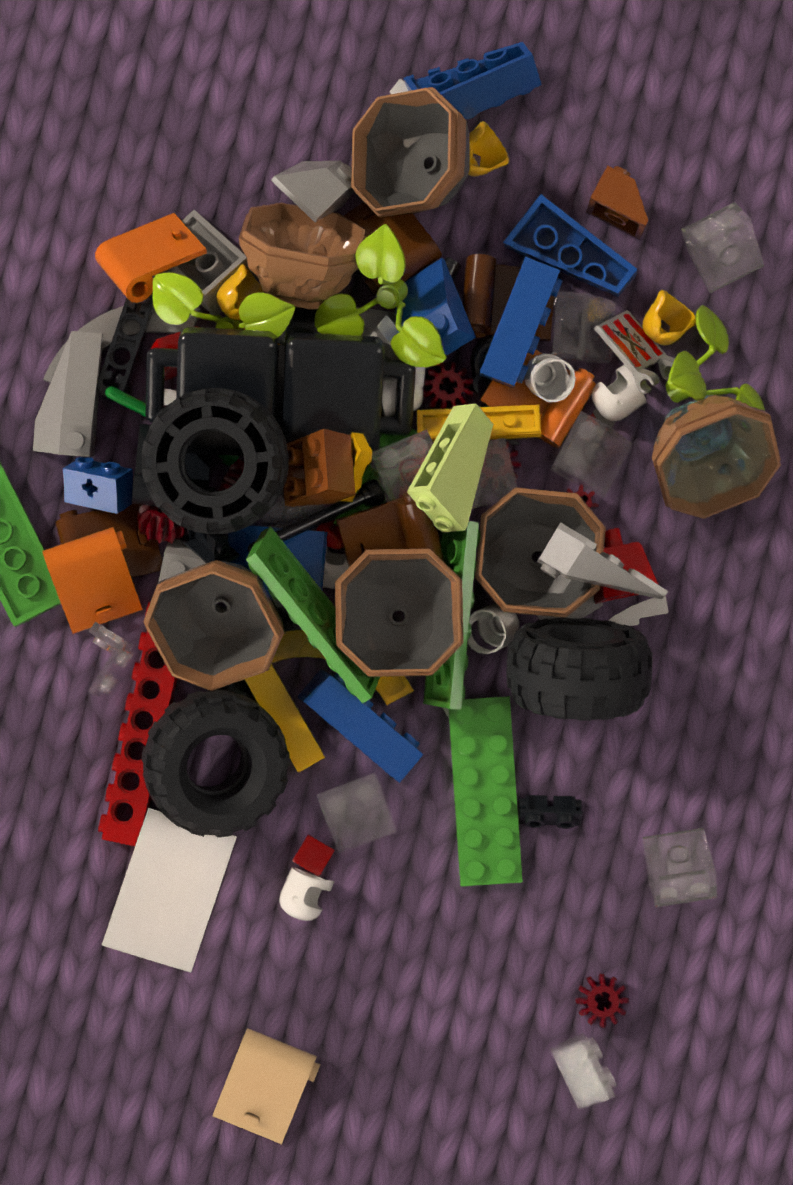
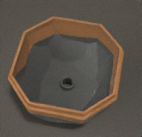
M434 87L377 97L353 128L351 187L379 217L415 214L445 205L457 195L468 176L470 156L467 122L462 114Z
M515 487L481 515V537L478 544L475 578L503 612L566 618L600 590L598 585L563 578L558 575L557 579L553 578L540 569L542 564L532 560L533 553H543L560 522L597 544L596 552L599 554L604 552L606 527L577 493Z
M431 549L366 550L335 581L336 646L368 677L432 676L464 643L462 579ZM396 611H401L404 614L405 618L402 622H395L392 616Z
M218 560L202 564L160 581L156 586L143 621L171 675L210 691L268 671L284 634L283 620L263 580L242 565ZM218 602L225 603L227 607L219 606Z

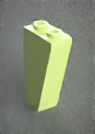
M477 404L453 406L407 491L416 502L417 507L426 513L433 521L434 526L441 532L465 531L468 526L493 428V423Z

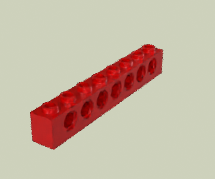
M148 602L146 613L149 608L150 602ZM148 631L147 633L142 632L140 636L138 650L143 651L140 663L135 662L132 680L136 681L134 693H128L125 710L129 711L127 723L122 722L118 741H123L120 753H115L112 763V771L116 772L114 784H108L105 801L109 802L108 812L101 815L98 832L103 833L102 840L136 846L152 800L143 777L142 759L135 760L130 753L131 747L137 742H142L146 746L149 737L148 732L150 728L140 729L137 724V718L141 713L149 712L153 717V723L154 721L158 722L165 713L164 710L173 703L178 678L171 675L166 664L159 669L151 666V656L159 651ZM150 682H156L160 688L158 696L154 699H147L144 695V687ZM134 772L138 775L140 783L135 790L130 791L124 785V778L127 774ZM123 803H128L133 809V815L128 821L121 820L117 815L118 807Z

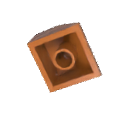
M607 165L590 197L586 213L640 240L648 218L636 181L630 177L631 174L627 170L618 166L612 168Z

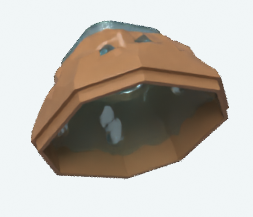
M707 395L701 401L694 400L672 409L666 415L664 423L658 431L652 454L665 506L702 519L759 497L781 466L770 414L764 410L750 407L739 400L718 395Z

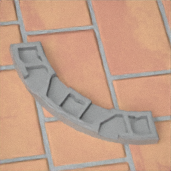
M149 301L138 302L136 312L130 309L128 313L136 314L144 319L145 315H141L139 311L141 305L149 303ZM123 306L98 316L78 331L103 333L102 351L110 347ZM197 307L195 309L197 312H201V308ZM154 309L146 333L174 334L187 327H195L198 318L190 314L189 319L183 324H168L157 315ZM134 320L125 323L123 331L127 336L137 335L140 331V324ZM67 342L58 351L49 365L43 378L44 381L51 382Z

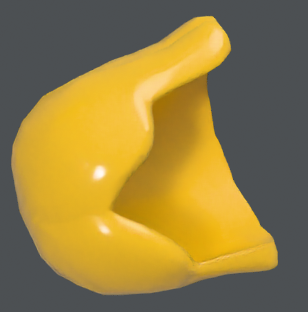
M480 122L469 133L470 169L468 175L473 177L485 175L509 163L508 153L498 136L489 127L488 123ZM473 153L481 156L480 167L476 162Z
M242 264L219 288L216 300L228 318L241 320L239 307L244 298L253 293L263 292L248 268Z
M661 289L656 300L646 313L642 327L646 335L655 343L670 345L678 341L689 329L696 325V315L667 291ZM661 320L670 326L669 332L661 327Z

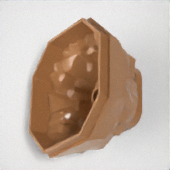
M276 203L250 208L239 235V242L242 251L247 257L248 268L258 277L264 293L291 303L295 307L318 309L324 300L338 294L350 283L353 274L358 269L355 259L356 250L366 236H364L365 229L339 213L333 212L314 222L297 205Z

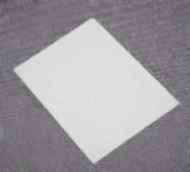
M148 808L102 946L191 973L237 836L231 835L217 838L215 835H204L202 837L191 834L189 831L176 826L162 812Z

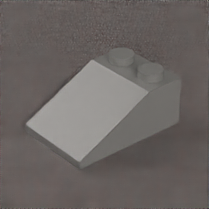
M193 210L182 222L205 246L207 254L168 269V271L184 275L195 281L203 293L201 305L209 313L216 316L222 312L216 300L219 288L237 271L240 265L244 264L248 268L247 257L197 211ZM248 268L250 273L257 280L258 277Z

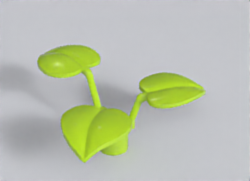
M383 224L359 244L355 254L356 264L361 273L367 278H378V283L383 285L377 291V297L361 308L356 309V303L352 296L342 293L335 294L319 306L315 314V327L321 334L362 336L365 323L359 314L364 313L376 304H380L386 309L397 307L395 327L399 332L391 340V347L395 355L404 363L415 367H430L440 364L447 357L443 350L440 334L434 324L428 319L418 316L408 318L403 323V326L401 324L402 312L405 307L403 300L408 294V287L401 280L406 268L405 256L394 232L387 224Z
M166 272L157 274L153 278L154 309L157 315L168 324H183L189 319L191 314L196 318L215 321L217 323L216 328L240 330L245 328V330L270 331L279 338L290 324L295 311L293 304L271 294L257 292L248 295L242 301L239 307L241 320H233L227 316L222 318L220 315L215 316L195 310L203 302V293L198 284L189 277Z
M701 305L696 312V326L702 339L709 345V349L697 361L687 351L678 353L672 364L668 381L665 384L668 396L673 402L678 403L689 397L701 401L705 396L734 394L737 396L736 400L746 403L750 407L765 411L759 394L752 386L746 383L741 385L740 389L733 387L706 390V384L699 372V366L713 355L716 350L720 354L726 353L729 339L725 326L719 317L709 308ZM743 416L750 424H752V420L750 418Z

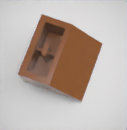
M322 429L287 444L289 469L284 486L285 506L333 504L356 495L351 435Z

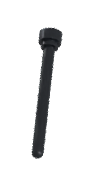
M372 479L362 484V488L358 490L353 502L340 501L276 531V533L284 542L360 505L375 506L385 501L384 492L378 481ZM255 542L249 544V546H248V552H249V553H250V551H251L253 545L255 544Z

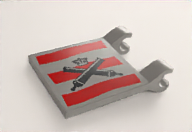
M628 310L594 328L634 375L636 386L641 393L647 394L651 391V387L647 385L646 379L653 386L659 383L658 375L646 369L657 362L661 376L668 380L670 366L672 367L675 358L666 355L660 346L646 335L641 324Z

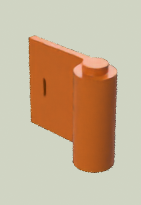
M172 213L104 241L97 248L95 259L126 298L131 302L138 303L143 302L152 294V276L207 254V250L179 217Z
M535 350L533 355L527 353L523 364L527 366L532 358L543 353ZM579 368L577 371L574 370L576 377L574 388L570 395L558 402H546L534 395L526 386L525 380H523L522 384L516 382L514 388L491 380L479 401L489 407L540 405L541 437L538 438L553 447L560 448L592 394L593 388L596 385L593 381L595 376L583 368Z
M114 527L42 551L72 634L143 610L122 552L123 549L127 548L122 531L115 532Z

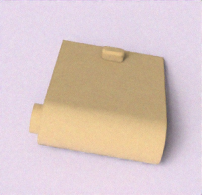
M247 1028L212 1116L282 1144L307 1080L314 1082L321 1065L315 1062L317 1056Z

